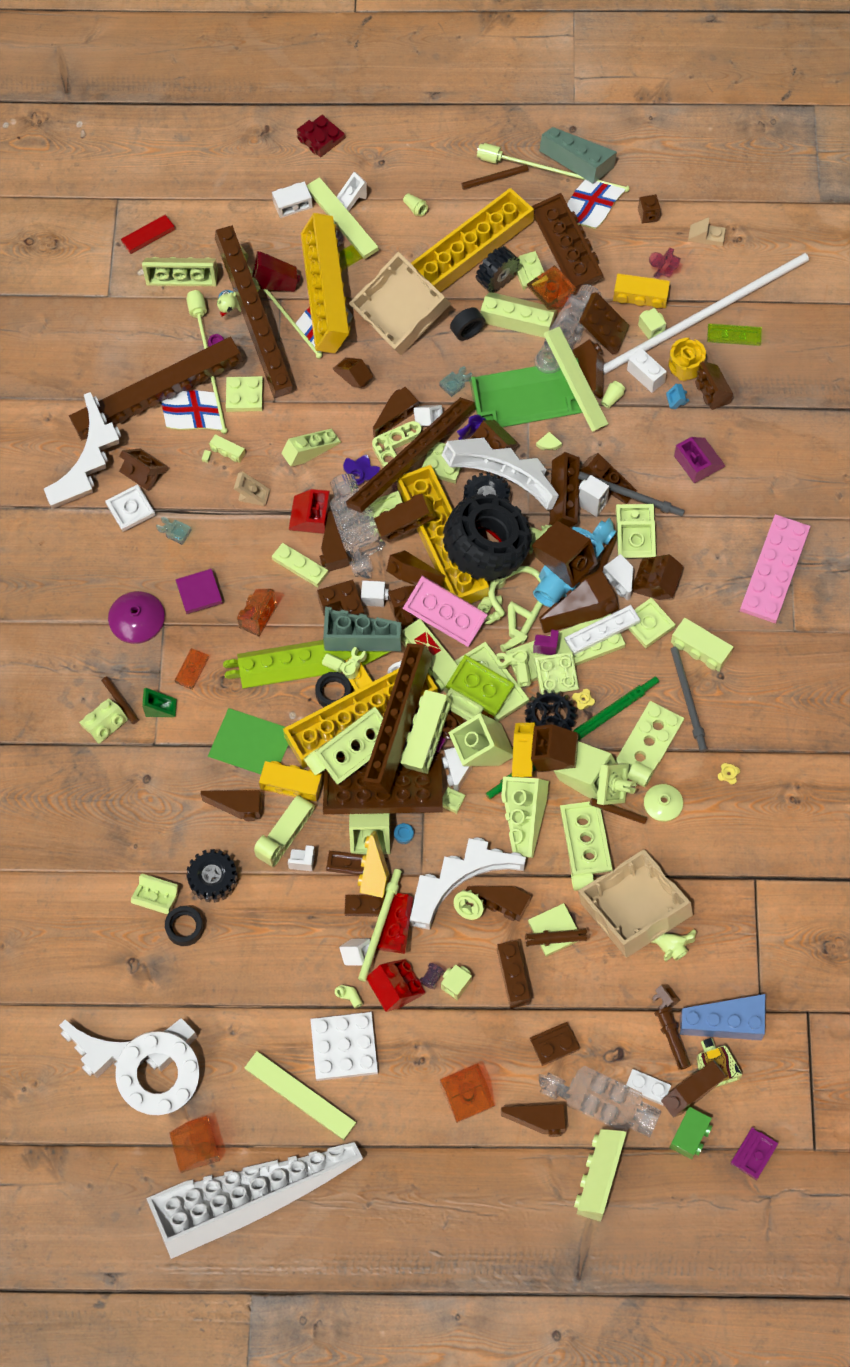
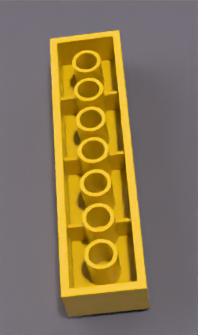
M509 188L412 261L411 264L439 292H442L484 260V258L488 257L489 253H493L494 249L501 247L531 224L534 219V209L515 191Z
M313 213L301 232L315 351L336 353L350 334V327L347 323L348 312L345 308L346 297L343 293L344 283L341 278L342 268L339 264L340 253L337 249L338 239L335 234L336 224H334L333 216Z
M428 465L402 475L397 480V489L403 502L410 500L414 495L424 494L430 499L436 514V519L416 529L434 568L445 575L443 587L470 604L482 600L484 597H489V585L484 578L475 579L470 574L461 572L455 563L453 564L448 558V552L445 551L443 543V530L452 512V508L432 466Z
M399 668L283 728L284 737L303 769L308 766L303 760L306 756L331 740L373 707H376L381 716L384 717ZM428 673L420 697L424 695L425 690L438 693V688ZM368 729L366 731V735L374 731L372 729Z

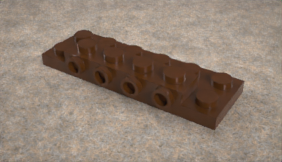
M562 193L531 206L534 209V219L571 292L604 278L597 263L599 261L595 251L591 252V243L588 238H584L585 232L581 224H577V216L574 211H570Z

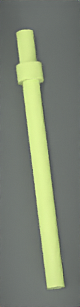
M394 869L391 881L387 883L385 889L387 893L358 977L360 981H366L393 897L397 894L399 888L398 882L402 873L401 870Z

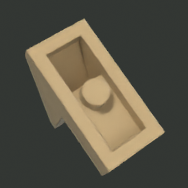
M709 218L703 219L690 225L688 241L723 246L726 228L710 226Z
M238 473L234 490L240 493L238 500L261 506L266 505L270 489L246 473Z

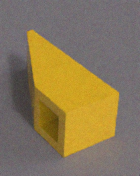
M515 723L512 777H532L533 762L531 761L535 723Z
M373 831L370 836L366 837L365 848L368 849L367 855H363L361 867H364L363 874L359 875L358 886H361L359 893L383 898L386 893L385 889L389 879V871L377 832Z

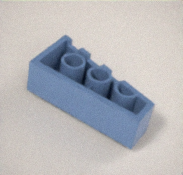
M765 994L682 1008L679 1035L762 1040L765 1035Z

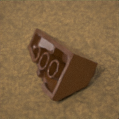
M600 569L584 577L576 589L573 591L569 590L566 593L567 596L560 603L556 602L539 617L543 632L548 633L551 630H559L602 618L619 608L616 596Z

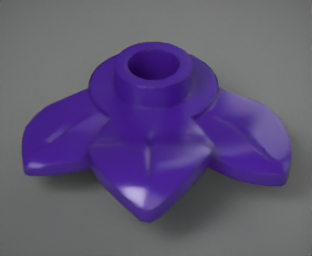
M479 414L470 416L469 424L457 431L460 436L458 440L471 437L482 421L486 419Z
M367 455L361 456L356 461L346 458L343 464V469L348 474L347 480L353 486L362 485L380 471V467L370 465Z

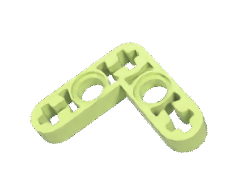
M408 422L373 439V451L382 467L388 464V462L383 460L386 456L393 458L396 456L394 449L412 442L421 434V425L418 422ZM397 434L400 435L402 439L399 441H394L392 437ZM378 443L384 444L385 451L382 452V448L378 446Z

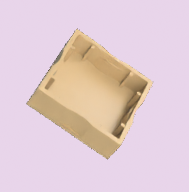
M399 252L380 270L376 278L349 302L400 355L451 305Z
M644 849L621 863L612 872L597 878L578 890L582 906L626 958L693 916L691 902L673 882L665 877L661 868Z

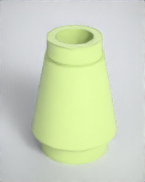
M409 193L404 196L403 202L415 216H423L427 212L428 205L426 201Z
M617 381L610 383L601 404L609 409L624 395L625 387Z

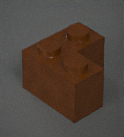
M354 580L317 590L323 616H325V606L331 607L335 611H349V614L358 616L359 614H364Z

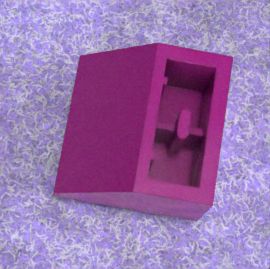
M690 437L676 445L674 457L693 483L725 467L723 461L705 438Z

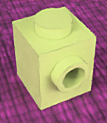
M653 308L641 313L638 326L646 337L651 339L665 331L666 322L663 315Z
M455 964L452 969L448 968L444 973L441 989L458 1000L472 982L471 972L464 966L459 967Z

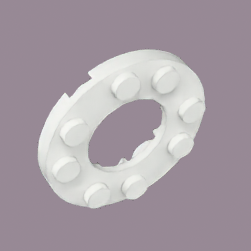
M163 1031L146 1032L132 1039L122 1050L116 1066V1083L123 1099L132 1108L149 1115H164L181 1108L194 1094L199 1080L198 1060L191 1046L178 1035ZM163 1053L170 1056L176 1063L178 1078L174 1086L168 1091L151 1093L139 1084L137 1068L147 1055Z

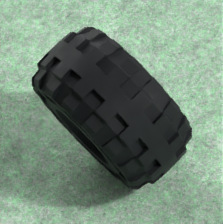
M477 494L468 497L458 503L446 521L443 530L445 551L448 552L450 561L453 564L455 563L461 572L470 574L472 578H484L485 581L506 578L512 572L517 571L530 550L532 534L529 529V522L525 516H522V511L505 498L501 499L493 494L486 496ZM476 527L492 531L502 542H492L485 539L479 534Z

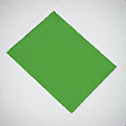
M228 708L207 757L261 774L265 761L281 763L288 747L283 732L285 727Z

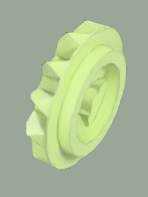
M462 890L454 898V907L462 917L474 920L483 914L485 908L483 900L479 899L478 894H473L471 890ZM468 901L469 903H473L474 905L471 907V905H467L466 902Z

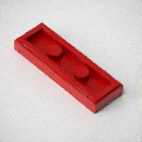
M165 214L121 238V242L128 252L132 254L174 231L175 227Z

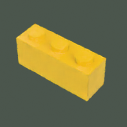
M617 273L613 301L666 309L670 281Z
M265 761L259 786L261 790L292 797L299 795L306 800L317 802L323 779L322 774L314 775L311 769L307 771L295 765L285 766L277 761Z

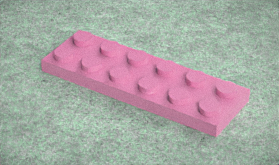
M775 514L740 612L776 624L810 530L809 525Z

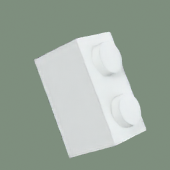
M305 181L272 192L273 203L280 218L313 208L312 197Z
M642 348L628 359L627 371L651 393L665 383L667 371Z
M590 475L579 486L578 506L597 517L607 504L609 485Z

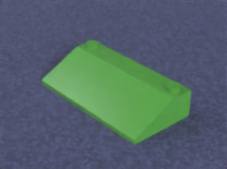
M558 362L469 378L476 415L479 414L486 420H496L502 427L583 413Z

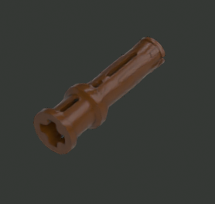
M665 1007L654 1014L660 1021L661 1032L668 1039L678 1070H683L690 1067L691 1064L677 1031L678 1023H675L671 1013L672 1007Z

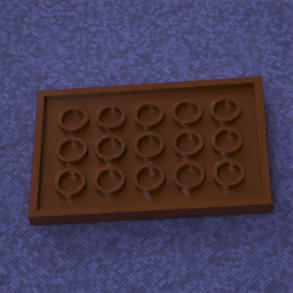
M434 753L428 774L405 768L401 764L400 759L389 794L371 792L364 784L363 778L369 761L339 784H336L328 771L324 769L323 815L443 812L441 753ZM336 755L337 761L343 763L345 755Z

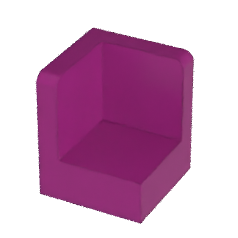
M551 630V636L537 634L533 645V653L555 655L559 631Z

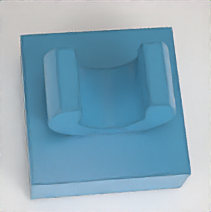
M676 383L666 392L670 409H677L680 405H685L689 402V399L685 397L687 391L683 390L682 384Z

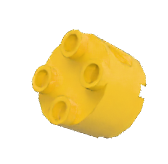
M690 338L678 339L671 347L668 367L671 373L678 377L680 381L696 378L700 362H705V347L696 339L694 341L689 340Z

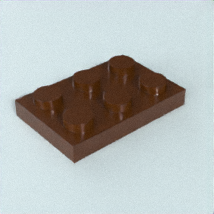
M597 292L591 294L579 320L611 354L618 353L630 326Z

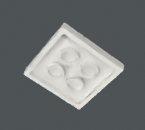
M371 1012L311 1019L316 1081L378 1074Z

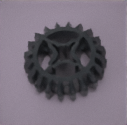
M545 689L543 695L537 692L536 697L532 696L530 698L531 702L526 704L525 722L535 723V726L553 724L571 730V727L575 726L574 720L577 718L575 714L576 707H573V700L568 701V695L562 697L561 691L555 694L554 689L551 690V693H548ZM561 708L566 713L565 720H563L561 718V715L559 714ZM537 709L540 711V714L542 715L540 721H538V719L535 716V712Z

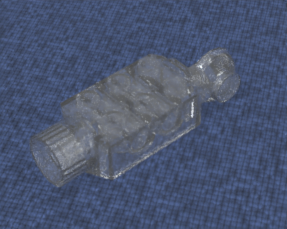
M584 284L576 295L571 294L550 328L552 330L560 326L571 350L575 349L576 343H580L583 331L587 330L579 320L591 294L597 292L602 297L601 292L591 285ZM545 338L544 345L534 358L535 365L542 372L555 373L561 368Z
M342 474L330 482L334 498L329 504L344 549L353 559V561H350V567L354 576L372 579L371 572L374 569L369 555L381 550L385 546V541L380 537L374 520L376 515L372 504L362 513L347 508L346 501L360 488L353 474Z
M583 1066L577 1071L569 1087L564 1085L565 1080L551 1073H547V1076L539 1074L538 1077L541 1087L540 1093L554 1100H557L559 1096L566 1100L568 1107L618 1131L626 1132L631 1128L650 1138L662 1112L643 1102L641 1092L587 1066Z

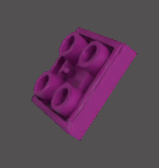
M212 569L175 579L186 614L222 604Z

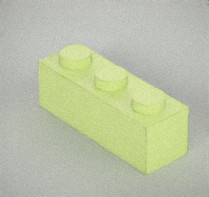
M216 434L209 443L212 451L218 452L224 457L227 456L234 462L240 463L245 456V448Z

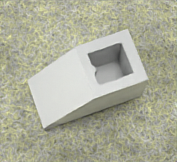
M620 554L604 566L603 573L608 583L615 588L617 594L628 601L632 591L633 566Z
M454 747L444 750L442 763L444 769L448 768L449 775H447L449 787L453 786L454 790L459 791L472 770V766H462Z

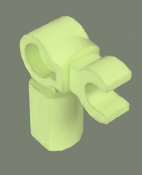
M354 647L351 651L352 657L347 662L327 653L322 660V664L339 673L343 672L348 679H354L358 675L360 662L366 659L367 653L363 651L360 656H356L359 650Z
M518 649L509 655L505 653L497 654V660H505L503 663H498L499 669H505L508 665L516 666L515 670L519 687L531 684L527 665L528 657L524 650Z

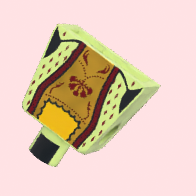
M712 1038L703 1040L701 1044L704 1052L697 1056L698 1070H701L715 1060L727 1076L716 1087L740 1080L742 1073L726 1046L716 1048Z

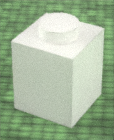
M362 581V606L384 607L385 600H388L389 589H385V582Z

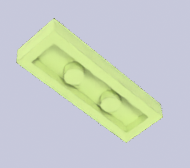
M284 543L272 555L273 561L316 587H319L329 574L327 569Z

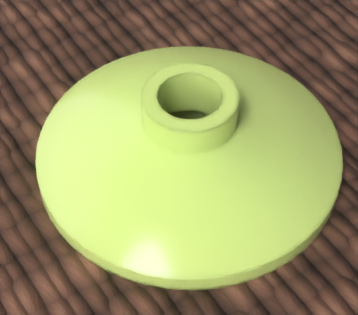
M659 784L647 791L644 798V807L648 815L653 819L663 822L671 821L681 813L683 798L680 792L673 786ZM661 798H666L668 801L663 803Z

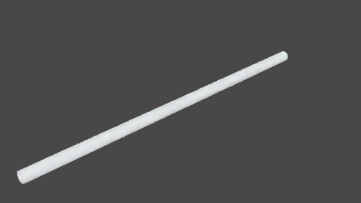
M804 253L607 362L604 364L603 374L628 362V359L641 348L645 352L806 263L809 261L808 255Z

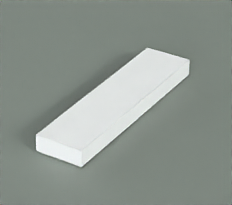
M629 605L565 637V642L571 652H573V655H576L640 623V618L633 607Z

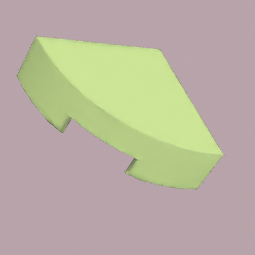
M548 432L536 443V446L542 450H556L562 447V443Z

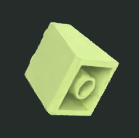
M482 713L448 732L462 766H500L513 758V749L502 724Z
M578 741L576 768L553 771L559 781L590 799H597L601 764H614L616 761L611 753Z
M390 813L350 814V852L354 854H367L368 848H365L366 837L370 836L373 831H376L383 854H390Z

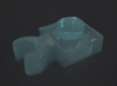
M463 366L459 369L457 375L451 372L439 382V386L452 397L465 387L464 382L469 381L472 373L463 375L466 372V367Z
M166 517L161 518V521L165 523L164 526L156 525L159 532H167V538L183 545L192 531L190 526L177 520L170 523Z

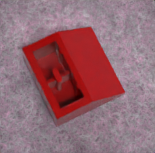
M310 489L295 495L289 530L324 534L331 503L330 491Z
M406 959L380 964L367 976V981L385 1012L399 1009L426 993Z

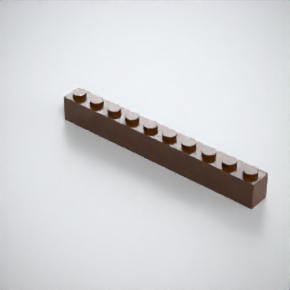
M233 225L217 229L215 231V241L233 290L236 293L237 301L273 398L291 394L292 383Z
M230 336L99 400L100 406L97 408L100 413L105 415L107 420L105 425L111 422L113 425L122 423L127 418L138 415L143 410L154 407L166 399H171L176 394L187 391L192 386L203 383L214 375H220L223 371L238 366L239 363L243 362L241 353ZM87 407L69 415L81 441L88 438L89 413Z

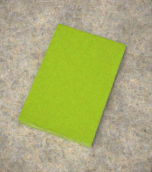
M464 655L445 688L449 690L452 688L484 707V711L495 717L512 690L514 683Z

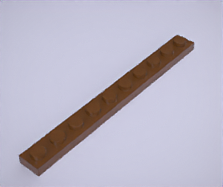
M460 397L346 501L347 508L362 513L476 408L475 402Z

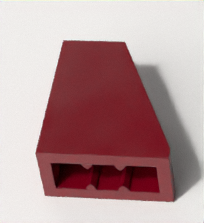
M257 251L252 278L257 280L260 289L295 292L296 285H299L300 274H297V267Z

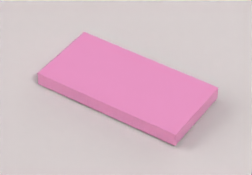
M423 575L403 607L404 610L469 647L488 615L486 612Z

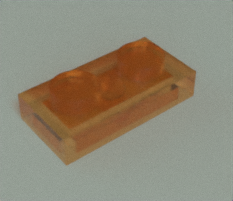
M191 648L175 678V683L193 690L209 659L208 654Z

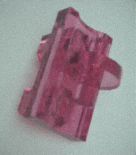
M669 247L664 255L658 252L650 255V264L658 268L653 277L658 279L660 275H664L669 278L673 270L677 269L681 258L673 255L674 249Z

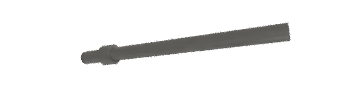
M580 471L578 479L587 480L590 475ZM597 478L609 485V490L646 504H654V507L659 508L660 511L665 513L670 512L681 517L684 514V509L675 507L670 502L665 500L662 502Z
M675 646L670 650L694 729L692 733L694 739L697 740L700 752H706L708 749L704 739L705 732L698 719L679 650Z

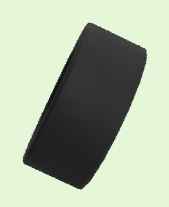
M467 308L454 317L450 324V329L458 340H468L483 329L485 318L477 308Z
M328 672L317 680L315 694L318 703L323 708L337 701L326 699L323 696L322 689L326 684L330 682L341 683L345 688V693L341 698L352 693L351 683L344 674Z
M179 906L168 913L165 919V930L168 938L174 944L190 946L201 938L204 924L200 913L194 908ZM183 915L191 916L196 922L195 931L187 937L177 936L172 929L173 922Z

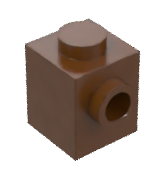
M657 194L639 197L638 212L641 223L659 221L661 208Z

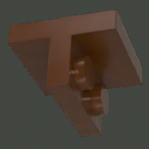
M141 448L122 450L119 456L124 460L119 472L146 490L152 489L158 474H164L168 470L167 465Z

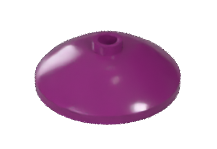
M142 591L129 592L120 596L112 604L108 614V623L113 634L121 641L131 644L144 643L153 639L161 631L165 621V613L161 602L152 594Z

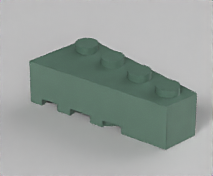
M551 127L542 134L539 149L540 152L592 184L614 168L617 154L614 150L555 127Z
M325 606L324 649L325 651H352L356 647L359 651H401V622L378 617L372 619L364 614H359L358 616L349 614V611H335L331 607Z

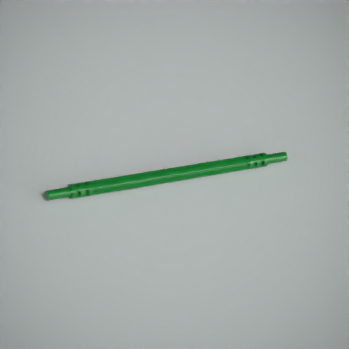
M654 676L643 685H638L573 731L578 733V741L644 696L646 691L659 683L658 678ZM533 764V772H534V771L537 770V769H536V767H535L534 764ZM503 779L500 780L498 785L485 793L488 799L502 792Z

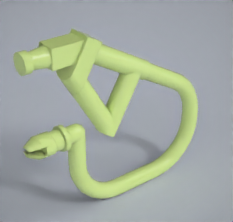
M520 566L510 576L493 580L489 586L488 596L496 611L486 617L484 620L485 624L498 621L505 614L495 597V589L500 582L517 573L526 572L532 574L540 583L541 580L538 577L540 572L529 566ZM513 601L510 602L508 605L509 636L512 639L500 645L503 652L524 643L543 604L537 601L530 612ZM515 612L527 618L521 631L516 629Z

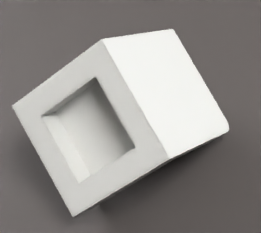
M442 405L414 407L415 421L421 426H429L443 413Z
M306 845L305 850L292 849L290 859H288L289 869L313 871L314 846Z
M350 939L339 948L344 965H363L370 939Z

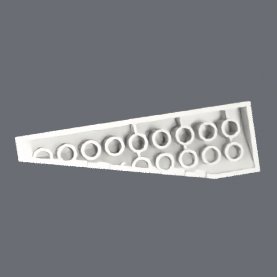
M355 1142L328 1148L327 1152L323 1153L314 1151L310 1152L309 1156L297 1158V1156L288 1157V1161L278 1163V1160L245 1167L240 1172H224V1175L219 1177L206 1176L203 1177L202 1181H185L146 1199L169 1256L172 1259L240 1229L290 1204L341 1174L363 1158Z

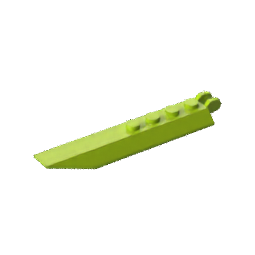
M324 640L240 653L237 654L238 660H226L223 663V667H239V670L227 671L225 678H241L242 689L322 676L328 672H337L322 664L325 655L329 653L344 661L352 657L351 651H325ZM358 651L357 656H360L363 651ZM365 651L367 657L361 663L364 666L391 651Z

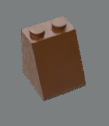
M559 521L550 526L532 545L536 558L571 588H574L598 564L591 539Z

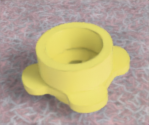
M583 689L582 692L574 693L572 696L579 710L593 706L595 703L588 689Z
M722 764V770L718 774V779L720 781L725 780L732 785L735 784L737 781L736 776L740 773V769L732 764Z

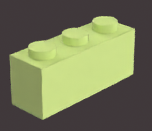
M686 618L682 620L672 634L671 643L674 647L676 646L679 650L686 651L693 659H699L712 670L720 672L732 654V645Z

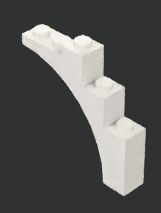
M91 392L84 394L89 413V432L85 448L77 463L65 476L44 488L51 509L93 493L92 487H94L91 476L87 477V475L105 469V462H108L104 451H100L119 444L121 434L118 427H114L112 422L105 425L107 423L105 415L99 412L97 407L100 404L97 397H93Z
M485 438L447 441L442 457L449 467L475 468L502 476L527 490L546 510L553 509L559 495L544 476L546 469L538 458L519 460L511 448L492 449Z
M477 837L469 838L464 860L457 856H444L440 879L431 874L420 875L410 917V926L430 930L434 916L441 903L455 888L479 874L507 869L524 871L526 857L515 852L511 854L503 853L499 849L488 850V842L484 839Z
M182 1018L163 1031L178 1035L189 1045L197 1038L195 1031ZM66 1020L59 1025L62 1029L60 1034L68 1042L72 1040L76 1044L74 1047L76 1051L83 1056L81 1058L84 1064L82 1069L89 1076L94 1074L96 1078L102 1075L113 1063L117 1066L122 1050L129 1043L104 1041L91 1037L77 1030ZM153 1053L147 1055L140 1062L139 1066L146 1060L154 1070L158 1068L162 1072L173 1059L163 1053Z

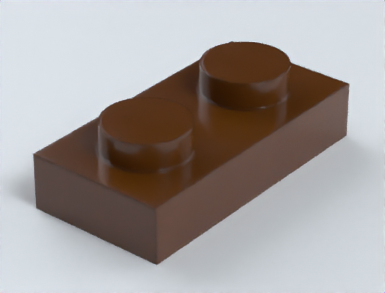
M345 895V916L379 917L385 895L383 898L373 895Z

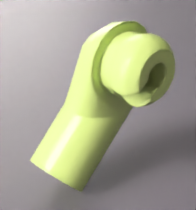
M501 595L495 596L498 603L502 605ZM484 597L478 605V608L486 613L492 607L489 597Z
M340 985L335 988V995L339 998L350 1000L354 1009L363 1005L354 987Z

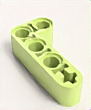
M297 795L267 837L263 835L257 841L254 847L255 856L271 867H274L312 815L315 805Z

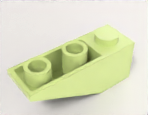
M332 429L289 438L281 454L292 467L312 460L340 444L341 441Z

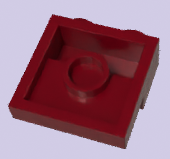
M323 114L313 122L308 120L297 129V139L300 143L308 146L310 151L314 154L316 153L320 158L346 138L345 133Z

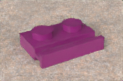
M752 1127L730 1164L736 1166L739 1170L757 1181L779 1143Z

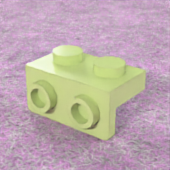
M108 698L94 711L87 714L79 723L93 736L97 743H101L128 719L121 708Z
M141 874L139 885L131 897V903L168 914L177 900L178 885L153 876Z

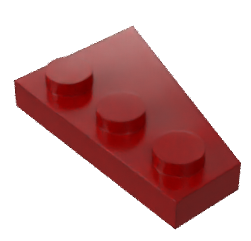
M397 893L394 895L376 950L405 954L413 901L409 894Z

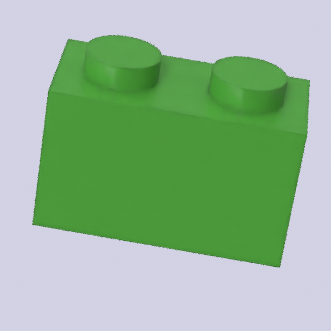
M689 1107L669 1148L690 1159H693L694 1154L699 1156L704 1146L700 1142L703 1136L708 1137L713 1127L709 1124L712 1118Z

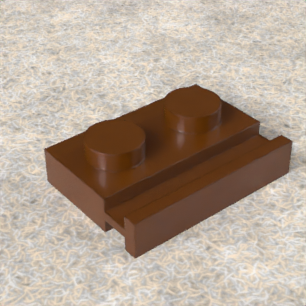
M568 1022L530 1037V1042L541 1066L575 1053L580 1049L569 1028Z

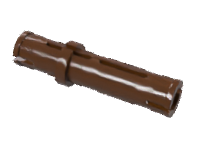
M583 928L526 933V946H549V944L587 941V935H582L586 934L587 930Z

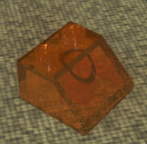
M555 265L527 283V287L548 310H563L577 300L576 287Z
M256 589L253 595H249L244 610H240L237 616L239 628L258 637L261 635L277 608L275 591L273 589Z
M478 1063L440 1079L441 1089L456 1123L495 1107L487 1082Z
M208 1116L188 1121L169 1132L180 1173L221 1161Z

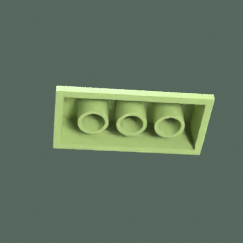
M152 257L145 258L142 262L146 285L217 286L218 267L216 258Z
M489 292L484 298L480 313L485 318V324L545 338L544 333L552 330L558 308Z
M601 1129L599 1135L595 1134L592 1142V1147H595L593 1155L589 1154L586 1167H589L588 1175L583 1174L580 1187L584 1188L582 1196L577 1194L574 1207L578 1208L576 1214L601 1222L626 1132Z

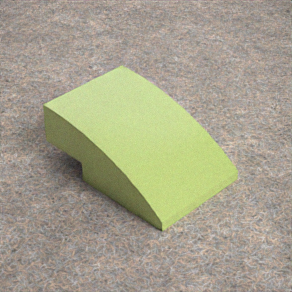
M617 504L615 514L618 555L621 554L624 558L655 557L654 504Z

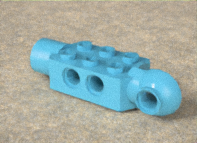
M610 517L606 522L601 520L593 533L580 527L572 528L591 539L596 559L599 558L604 549L603 543L608 545L611 538L617 532L614 530ZM544 565L538 576L541 581L534 589L533 595L541 604L551 607L556 602H559L561 597H566V593L569 590L573 591L576 589L580 582L574 588H571Z

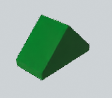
M144 688L142 707L145 716L175 717L177 699L149 688Z

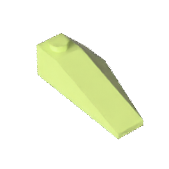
M503 777L501 797L502 802L505 803V817L509 823L512 852L519 853L523 857L533 858L547 802L549 781L538 778Z

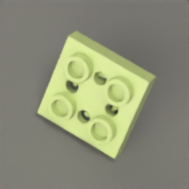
M601 764L597 804L625 803L626 792L630 794L635 793L636 788L631 786H637L636 782L627 781L629 764Z

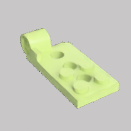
M652 701L648 703L616 759V763L629 764V780L646 787L684 722L683 717ZM661 723L663 729L656 730L653 728V724ZM651 738L654 740V744L647 746L644 740ZM643 754L646 759L639 762L635 759V755Z
M373 707L303 760L314 775L326 769L336 784H339L370 760L383 717L376 707ZM368 729H372L375 732L373 740L368 739L366 736ZM353 740L358 741L360 744L358 751H354L351 747ZM338 752H342L345 755L343 763L336 759Z
M590 802L560 805L574 891H578L593 882L594 873L612 871L601 809L589 805ZM579 819H586L588 823L580 825L577 821ZM589 836L591 841L583 842L580 838ZM592 853L595 857L588 860L584 858V855Z

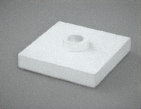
M138 484L105 501L122 532L155 516L154 510Z

